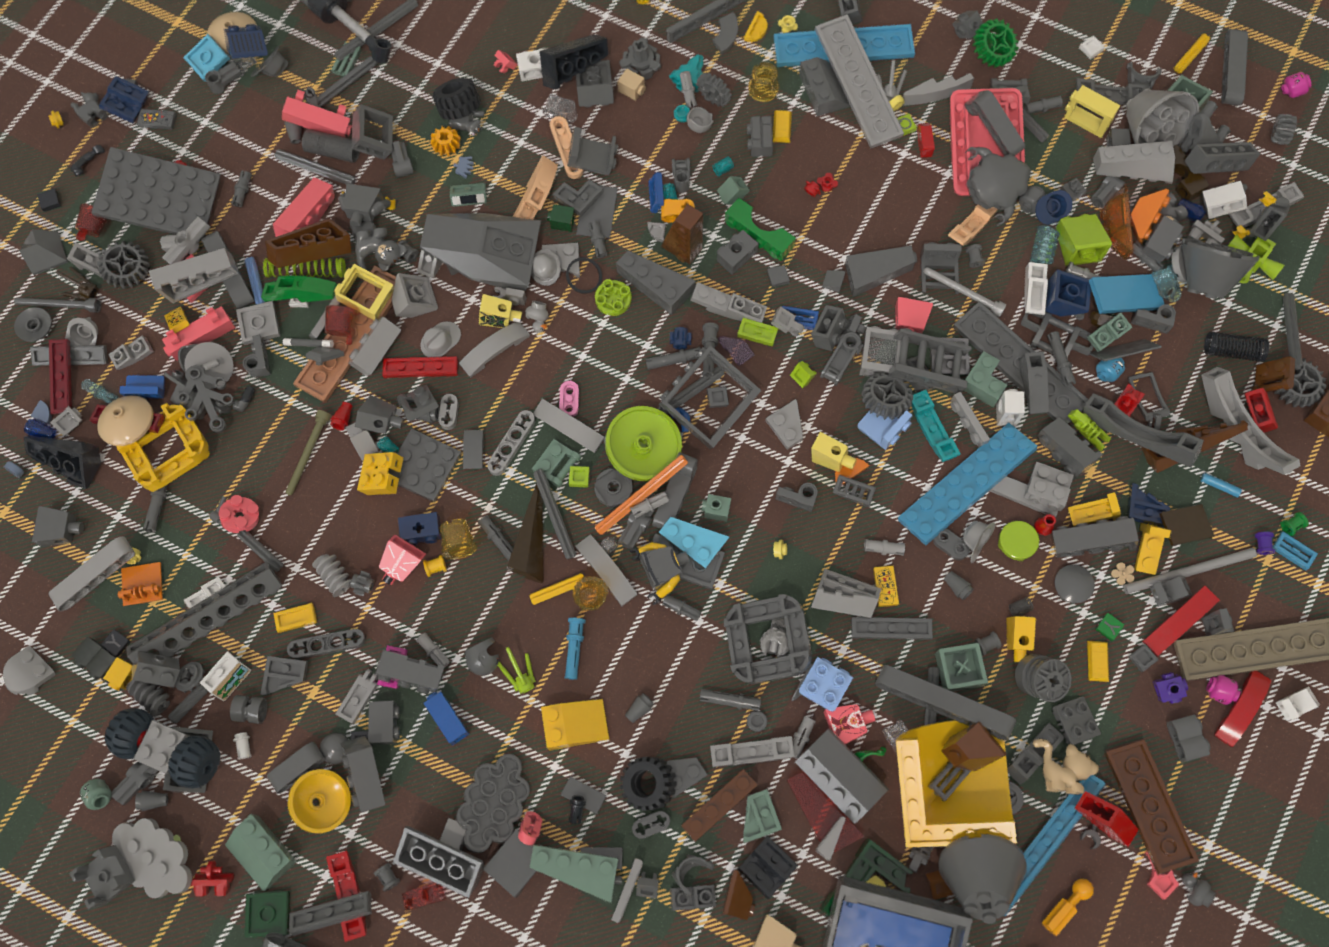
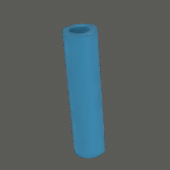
M1204 473L1200 479L1201 482L1237 498L1242 492L1241 488L1207 473Z

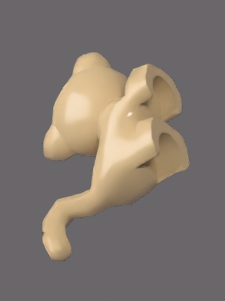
M1039 738L1033 741L1034 747L1045 748L1043 775L1046 781V791H1065L1066 794L1075 795L1083 794L1084 786L1077 782V780H1086L1091 775L1098 773L1099 765L1093 762L1087 754L1078 751L1074 745L1069 744L1063 760V767L1052 761L1053 747L1048 740Z

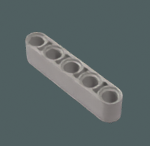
M124 536L112 540L49 592V596L58 611H65L71 608L135 555L134 550Z

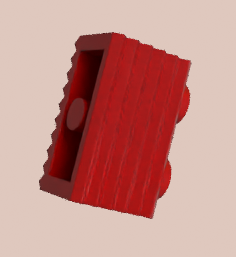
M1260 388L1245 393L1244 396L1246 397L1251 417L1262 432L1265 433L1277 429L1278 425L1265 389Z

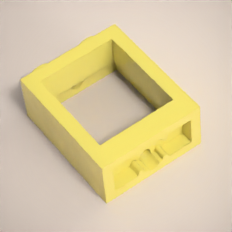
M1082 85L1079 91L1075 90L1070 97V101L1065 108L1067 113L1064 118L1102 138L1113 121L1120 105ZM1077 104H1080L1088 108L1089 110L1099 114L1100 116L1104 117V119L1102 120L1099 117L1089 113L1088 111L1078 107Z
M354 264L351 269L348 268L345 272V279L342 284L339 283L336 286V299L373 320L375 318L378 319L393 295L394 285ZM357 277L382 289L370 309L345 296Z

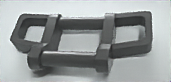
M1045 312V315L1031 314L1043 319L1040 326L1027 319L1029 313H1025L1021 321L1022 326L1036 332L1030 345L1034 348L1038 347L1053 354L1051 345L1040 340L1049 323L1071 333L1065 347L1067 357L1071 349L1084 355H1089L1093 350L1094 346L1091 342L1089 348L1075 342L1078 335L1088 340L1087 336L1091 333L1078 326L1074 327L1058 320L1048 312Z

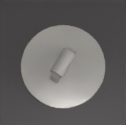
M200 343L194 346L186 355L184 362L185 372L189 367L197 365L203 368L206 375L215 378L223 377L226 382L233 373V360L230 353L217 343ZM198 372L192 373V377H196L198 375ZM219 381L217 385L221 386L224 382ZM203 382L207 389L216 388L215 385Z

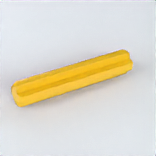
M1202 34L1175 65L1174 71L1178 74L1182 73L1207 45L1210 36Z
M580 573L531 593L529 597L532 604L535 605L582 586L586 583L584 575Z

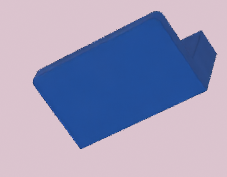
M128 375L126 377V386H120V394L123 396L136 395L142 398H164L165 377Z

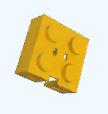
M394 452L365 454L357 490L366 495L396 494L399 478L388 474V471L391 468L396 472H401L404 457Z

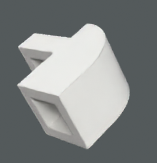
M1309 686L1276 702L1286 721L1294 720L1320 705Z

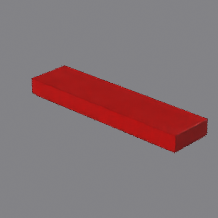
M458 357L383 358L382 376L383 378L458 376Z

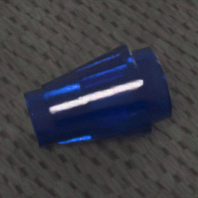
M1184 198L1177 205H1183L1188 212L1187 218L1192 222L1200 221L1206 213V210L1203 209L1204 206Z
M29 419L24 427V432L28 436L54 439L56 435L55 429L38 419Z

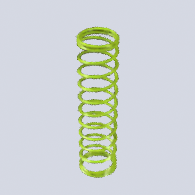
M265 258L263 263L264 275L267 278H271L272 275L275 278H278L279 275L282 276L281 268H278L279 274L275 276L274 265L272 267V263ZM331 258L328 259V276L324 273V259H321V276L317 274V260H314L315 273L313 276L310 274V262H306L308 271L306 276L315 277L317 275L321 278L324 275L328 278L331 274L335 278L338 274L340 278H344L346 272L345 260L343 258H339V260L336 258L335 276L331 272ZM267 261L269 265V273H267ZM300 263V264H299V267H300V275H299V276H301V274H302V276H304V275H303V272H302V271H303V263ZM295 264V265H292V269H293V274H292V276H294V275L297 276L296 273H295V270H296V264ZM285 266V270H286L285 276H287V275L290 276V275L288 274L289 266Z

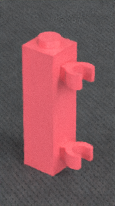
M301 90L297 91L295 99L287 97L282 111V120L341 137L350 135L352 125H349L350 118L345 117L347 106L340 104L337 113L310 105L303 102L305 92Z
M221 306L215 310L211 307L205 310L207 312L205 316L190 323L188 327L177 333L173 329L166 332L167 337L162 339L165 344L163 349L169 357L173 356L178 361V351L182 346L211 342L235 329L236 327Z

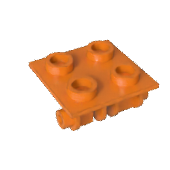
M161 562L121 568L122 589L118 591V597L123 599V606L163 600Z

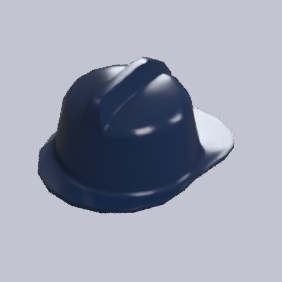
M1056 190L1041 197L1035 209L1038 220L1043 224L1049 225L1068 216L1072 210V198L1063 190Z

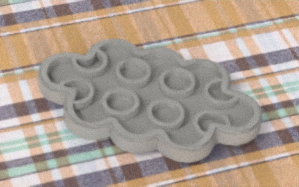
M151 818L140 819L135 825L132 823H122L114 829L112 835L113 845L118 848L135 880L132 883L133 886L144 887L146 894L151 898H161L167 895L168 892L178 894L188 890L192 882L191 871L185 865L188 858V850L183 842L174 841L173 834L169 829H159L158 823Z

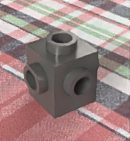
M978 10L961 13L957 17L958 19L952 23L959 38L971 39L976 35L975 32L983 24Z

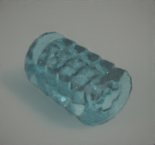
M1046 225L1037 227L1030 262L1052 264L1054 262L1053 257L1057 249V238L1060 236L1057 230Z

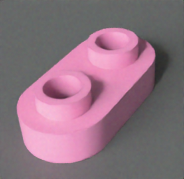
M566 381L560 387L559 409L572 417H575L579 411V388L575 382ZM572 390L573 393L567 394V391ZM567 408L573 409L571 412L566 411Z

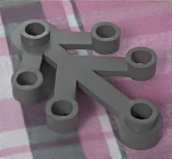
M194 365L189 367L185 373L188 382L184 391L178 394V401L184 405L188 404L195 385L198 392L191 408L185 411V417L189 421H195L198 418V411L203 402L211 419L209 422L211 430L215 433H222L226 429V422L221 417H218L211 399L220 401L225 406H231L234 403V398L231 394H221L205 388L203 382L215 385L220 390L227 386V382L223 377L215 378L206 375L200 366ZM193 372H198L196 377H192ZM219 381L224 382L221 386H218L217 383ZM182 396H187L185 401H181ZM230 397V402H225V398ZM194 412V416L189 418V413ZM219 421L220 425L215 427L214 423Z

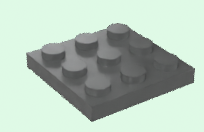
M411 429L397 453L404 457L401 472H396L389 468L388 474L399 478L398 486L435 503L458 463L462 452Z

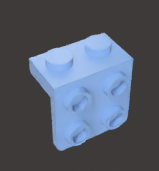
M869 410L858 423L857 428L886 450L890 445H894L899 440V434L902 431L906 432L912 424L910 422L912 414L906 410L899 419L895 417L891 420L887 417L884 420L883 416L876 417V413L870 414Z
M817 657L802 683L799 693L833 712L836 710L853 677L846 670L834 667L827 659Z

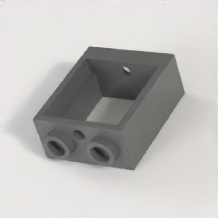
M360 104L353 112L352 149L385 160L392 152L393 116ZM364 119L383 126L382 142L364 136Z

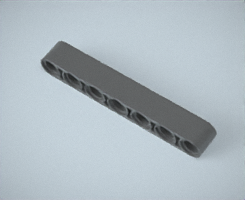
M883 665L875 682L878 688L967 726L980 721L992 736L1001 740H1009L1017 722L1015 718L888 665Z

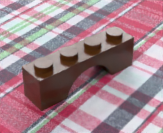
M743 769L684 822L681 827L696 843L724 815L757 787V784Z

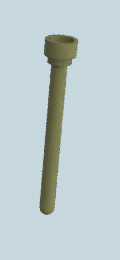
M318 410L315 415L316 425L286 489V494L289 496L295 491L323 426L330 422L332 415L325 411Z

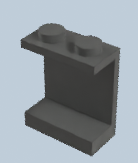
M575 127L571 137L567 166L609 176L611 169H615L616 159L614 158L618 150V144H615L616 136L612 137L610 144L581 138L582 128Z

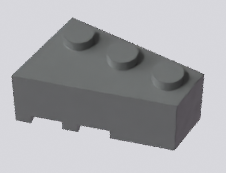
M1058 417L1043 428L1037 437L1039 442L1051 452L1054 460L1061 463L1064 471L1074 475L1073 479L1075 480L1093 467L1103 454L1100 451L1095 453L1088 447L1090 443L1086 439L1081 441L1075 436L1077 432Z
M383 650L374 675L378 676L379 681L389 683L392 680L398 682L397 686L407 689L412 686L417 688V692L429 694V692H434L438 689L444 665L438 664V666L428 664L425 660L420 659L418 661L405 655Z
M365 736L342 742L341 747L344 754L342 761L344 768L348 769L349 775L346 777L349 788L352 787L354 794L351 795L354 807L358 806L362 813L384 806L385 801L372 746Z

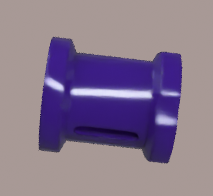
M1259 532L1255 534V538L1258 541L1257 554H1275L1272 544L1273 532Z

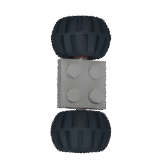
M129 708L120 711L109 722V726L106 729L105 743L112 754L121 759H134L168 774L182 787L192 789L202 787L214 777L218 770L221 756L217 745L212 740L203 736L189 737L187 734L155 721L153 716L143 709Z

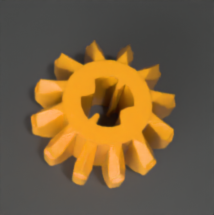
M442 126L440 130L435 128V133L431 134L430 143L435 153H439L441 156L446 153L449 156L451 152L456 154V149H460L461 139L455 129L452 130L450 126L445 129Z

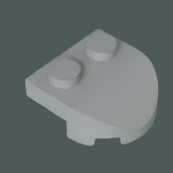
M30 645L11 657L3 669L4 683L7 689L16 695H32L39 691V686L55 676V672Z

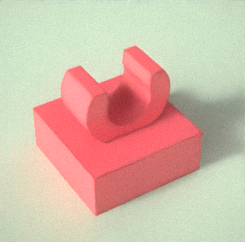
M500 50L496 52L495 56L499 60L494 63V66L499 68L502 65L501 73L505 74L508 68L514 70L518 64L507 53Z

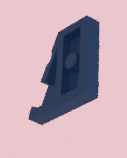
M1132 483L1130 486L1127 517L1134 518L1136 522L1164 528L1159 513L1170 511V507L1163 502H1159L1150 493L1145 494L1137 488V484Z

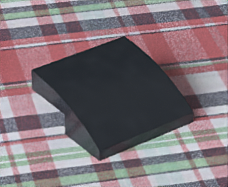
M767 836L737 870L761 894L769 899L798 865Z

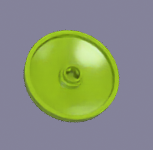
M636 406L622 411L613 419L606 433L605 449L611 464L622 475L637 481H649L675 460L679 452L681 453L682 439L677 425L667 414L653 407Z

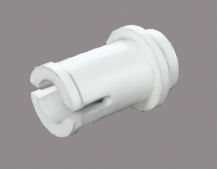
M247 732L235 734V739H233V742H236L238 760L251 757L248 741L250 736L247 735Z

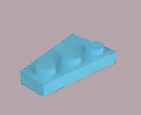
M670 517L659 531L662 536L683 552L685 551L687 555L704 568L709 565L729 538L723 534Z

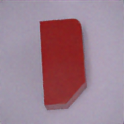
M930 123L918 124L917 136L920 157H932L934 152L932 126Z

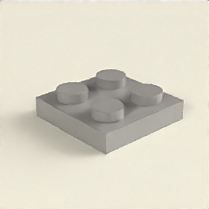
M273 301L236 310L241 339L244 345L253 343L252 336L259 334L263 340L280 337Z

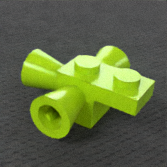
M1236 234L1229 243V247L1254 253L1253 257L1260 256L1259 261L1239 281L1240 283H1248L1252 272L1255 273L1258 268L1264 271L1272 280L1275 279L1285 266L1267 258L1276 243L1269 239L1265 241L1257 237L1249 247Z

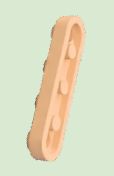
M554 117L550 121V129L566 174L571 179H578L583 175L584 170L567 166L572 137L568 123L564 117Z

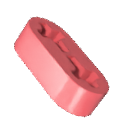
M532 811L526 812L518 833V838L522 843L533 845L536 842L542 825V818L539 814Z

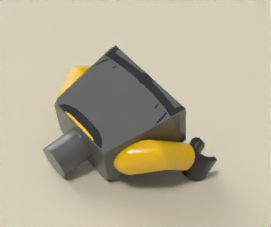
M651 542L639 549H630V553H637L636 557L632 558V560L641 561L653 592L656 591V593L649 594L648 599L655 596L656 601L652 605H656L661 602V598H664L673 591L678 584L682 574L680 566L688 563L689 558L685 551L675 555L672 547Z

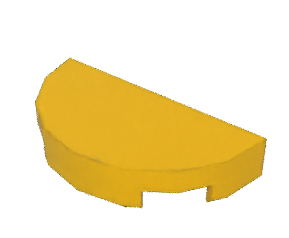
M759 11L756 12L744 36V41H758L766 34L768 23L764 15Z

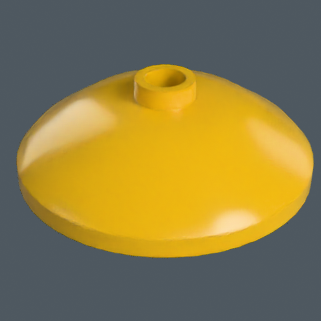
M324 769L313 770L303 774L295 781L288 796V810L292 820L298 827L310 833H325L338 827L346 818L351 804L350 791L346 782L338 774ZM315 798L319 801L317 806L313 805Z

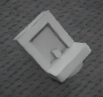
M68 406L65 411L50 423L65 437L82 423V415L76 408L71 409Z

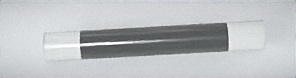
M283 339V345L319 346L328 348L334 346L333 340Z

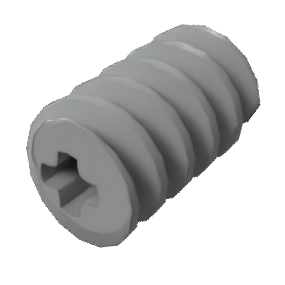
M324 554L318 557L312 563V566L316 569L324 584L329 587L328 590L333 593V597H338L349 589L352 579L346 581L349 574H342L345 568H338L341 562H333L337 558L336 555L329 556Z

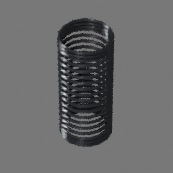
M1210 331L1207 334L1204 342V353L1206 355H1218V357L1225 356V358H1238L1257 362H1264L1270 348L1267 338L1216 333L1214 331Z

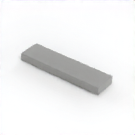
M1006 476L990 490V492L1043 514H1051L1056 517L1058 511L1050 510L1045 505L1034 504L1024 498L1028 485Z

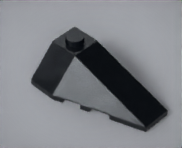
M24 436L25 451L28 456L41 465L46 464L51 467L56 475L61 474L66 477V481L71 485L84 489L89 488L101 464L99 446L80 441Z

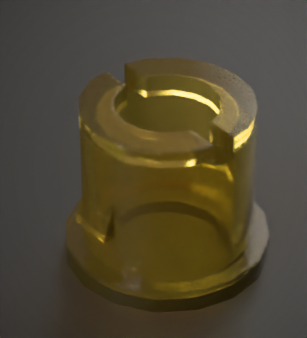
M762 62L760 65L754 66L748 91L750 96L759 102L771 101L779 92L778 71L773 64Z
M452 519L451 524L446 521L440 526L441 546L443 547L442 555L444 558H465L477 550L476 542L472 541L474 538L470 533L467 520Z

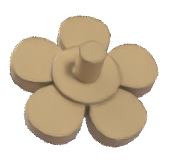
M1123 562L1116 565L1118 570L1114 569L1111 572V576L1117 578L1116 582L1119 585H1124L1125 580L1128 583L1134 581V576L1131 575L1134 572V568L1131 565L1125 568Z

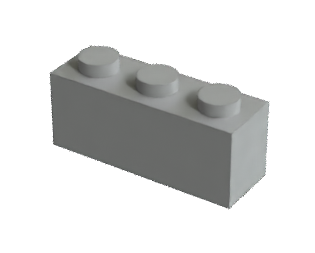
M385 317L373 320L369 326L371 328L369 333H365L361 337L359 348H355L349 355L351 359L348 364L365 376L373 373L401 331L400 328Z

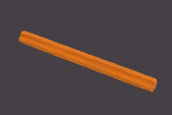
M679 455L595 525L596 531L600 535L604 534L631 511L630 507L641 503L688 464L687 459L683 455Z

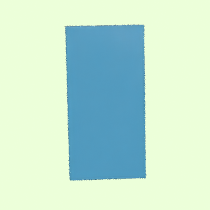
M1154 274L1092 277L1089 280L1099 314L1134 312L1138 309L1158 310L1161 305H1164Z

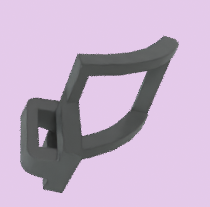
M1153 372L1129 376L1128 382L1134 389H1136L1133 382L1134 379L1150 377L1153 389L1163 410L1147 413L1141 401L1137 406L1145 420L1148 421L1147 426L1160 430L1162 417L1171 415L1159 391ZM1153 417H1155L1154 427H1152Z

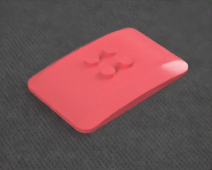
M1018 89L956 90L950 96L953 188L959 196H970L966 183L969 179L970 171L978 166L979 161L982 159L980 155H977L969 161L968 158L973 156L971 152L965 153L966 150L970 147H985L994 154L1001 157L1004 156L980 117L972 116L967 111L965 103L980 91H991L1024 141L1022 94ZM1023 149L1015 157L1025 163V151Z

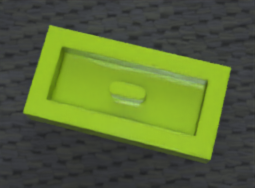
M743 318L737 337L773 347L778 328Z

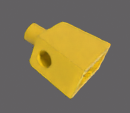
M1014 616L1006 618L1007 650H1014V662L1022 660L1026 656V651L1034 650L1036 617Z

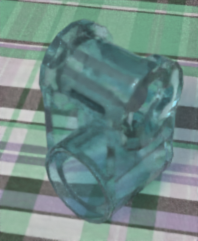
M1168 265L1167 268L1159 272H1152L1159 295L1172 303L1178 301L1182 293L1177 280V274L1173 272L1172 265ZM1173 289V292L1167 296L1168 291Z

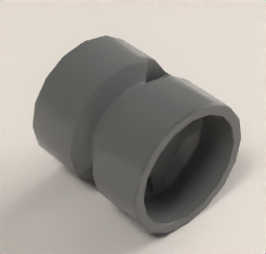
M236 695L233 698L230 708V718L232 721L245 722L248 720L249 723L262 724L267 713L266 698L252 697L250 699L249 696Z

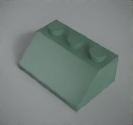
M250 814L234 829L225 844L264 892L297 862L258 815Z

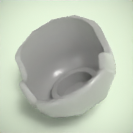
M701 107L692 108L687 114L686 120L689 128L697 133L708 131L714 122L712 121V113H708L706 109Z

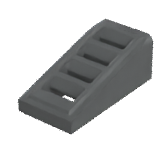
M839 475L833 494L869 508L876 487ZM846 482L844 491H840L842 483ZM850 485H853L851 494H848ZM857 488H860L861 491L859 493V496L856 497L855 494ZM865 491L868 492L866 500L862 499Z

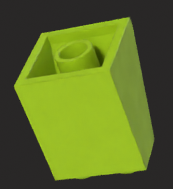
M1083 214L1072 218L1070 216L1060 219L1056 226L1065 266H1068L1070 262H1073L1074 265L1101 262L1112 245L1096 214Z

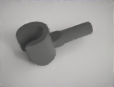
M222 496L216 510L210 513L209 516L213 522L221 524L219 509L227 497Z

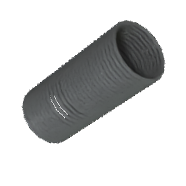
M307 129L302 137V149L304 152L355 163L360 154V151L352 149V139L310 129Z

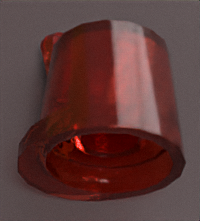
M81 204L75 228L79 230L76 234V239L83 241L86 234L99 237L108 219L92 215V205Z
M326 306L325 333L333 336L347 337L346 345H351V325L353 317L358 315V311L344 306Z

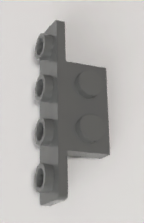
M179 370L165 371L164 376L177 384L170 401L180 405L181 403L177 397L179 393L184 391L188 380L184 373ZM196 385L190 395V402L186 405L181 404L186 410L191 408L197 395ZM182 396L181 401H185L187 396ZM211 399L218 413L231 412V407ZM203 402L198 411V420L203 419L207 411Z

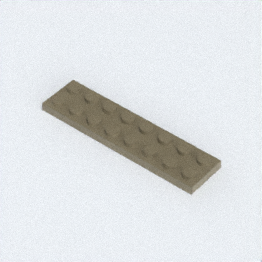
M1329 618L1176 640L1173 644L1182 678L1186 681L1219 675L1225 676L1329 660Z

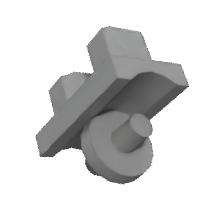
M1197 220L1193 224L1188 236L1191 239L1203 237L1207 240L1205 243L1209 244L1211 242L1222 244L1225 240L1219 235L1222 230L1217 227L1220 223L1218 220L1214 224L1208 220L1204 224Z

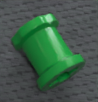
M1301 512L1295 513L1292 518L1283 520L1280 523L1282 531L1290 536H1294L1299 529L1309 526L1308 519Z

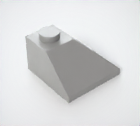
M401 273L396 275L392 296V304L396 316L413 318L438 309L429 277Z

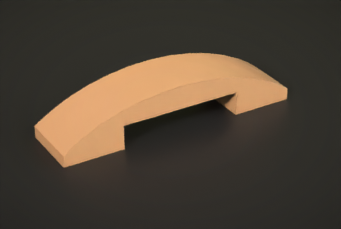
M977 205L974 211L960 225L958 224L948 236L962 246H965L986 226L998 209L994 207L985 209Z

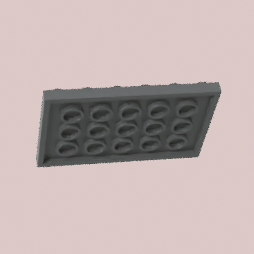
M110 147L91 213L94 216L176 235L180 231H185L197 217L209 224L221 174Z

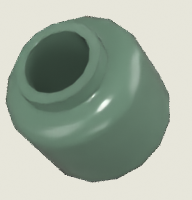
M102 779L89 780L80 790V798L85 806L91 810L104 808L112 797L110 788Z

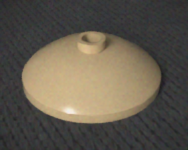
M229 12L217 17L210 24L207 34L231 57L226 49L224 29L231 25L246 27L247 24H256V22L245 13Z
M128 395L112 401L102 411L97 424L98 433L106 443L113 446L132 444L143 437L149 430L153 421V409L149 402L140 396Z

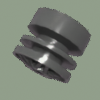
M1032 653L1020 660L1016 667L1015 680L1019 689L1027 695L1037 697L1046 702L1061 700L1071 687L1072 677L1070 669L1058 659Z

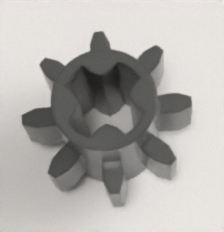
M361 571L360 575L354 574L350 587L354 588L353 592L355 594L364 596L365 592L371 593L375 580L371 579V573Z

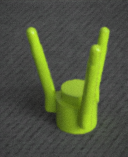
M507 647L506 651L518 675L515 678L516 681L500 662L498 667L511 682L515 691H519L520 694L526 693L535 688L533 683L536 682L529 654H525L529 675L527 676L526 673H521L510 648Z

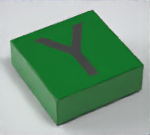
M1107 613L1095 630L1110 641H1114L1124 627V624Z

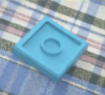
M209 34L183 57L205 82L206 73L212 70L218 71L230 59Z

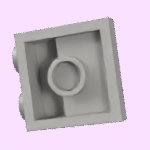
M1036 462L1024 498L1028 499L1031 503L1045 505L1050 510L1062 511L1066 506L1074 475Z

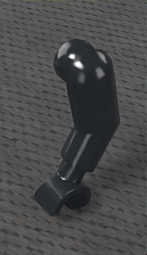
M96 145L92 148V151L86 152L71 165V171L77 177L84 173L81 166L93 160L95 155L105 153L104 148L101 145Z

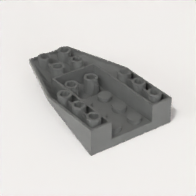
M487 213L427 214L420 249L470 280L503 289L507 287L525 292L529 286L541 221Z

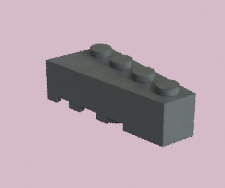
M627 251L616 262L617 273L670 315H673L693 294L696 286L695 280L631 251Z
M1127 516L1116 518V521L1111 522L1099 520L1096 524L1092 525L1080 523L1073 528L1061 526L1052 531L1056 558L1081 556L1085 554L1084 551H1088L1089 554H1100L1105 549H1109L1111 552H1120L1125 547H1128L1129 551L1136 550L1139 542L1134 518H1128Z

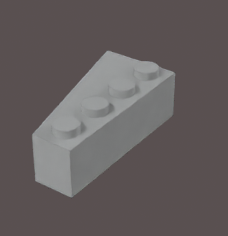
M225 248L150 270L149 274L154 289L170 302L175 303L239 274L233 255Z

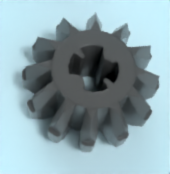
M1279 114L1273 125L1271 141L1280 145L1289 144L1295 134L1297 117L1291 114Z

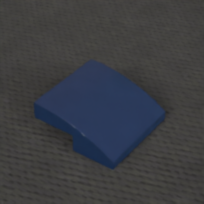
M115 76L107 87V93L99 103V108L133 124L140 113V109L143 108L149 91Z

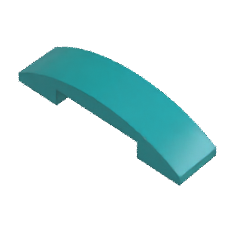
M927 390L914 394L911 407L921 430L934 452L942 462L960 456L961 453L953 438H949L934 410L935 405Z

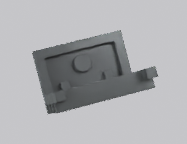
M935 242L924 244L920 254L921 288L923 294H926V289H952L941 282H926V279H934L924 273L926 267L931 269H954V273H938L959 283L958 258L962 251L961 244H937Z

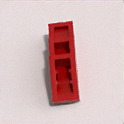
M1203 586L1142 642L1148 646L1156 657L1159 656L1220 600L1206 586Z

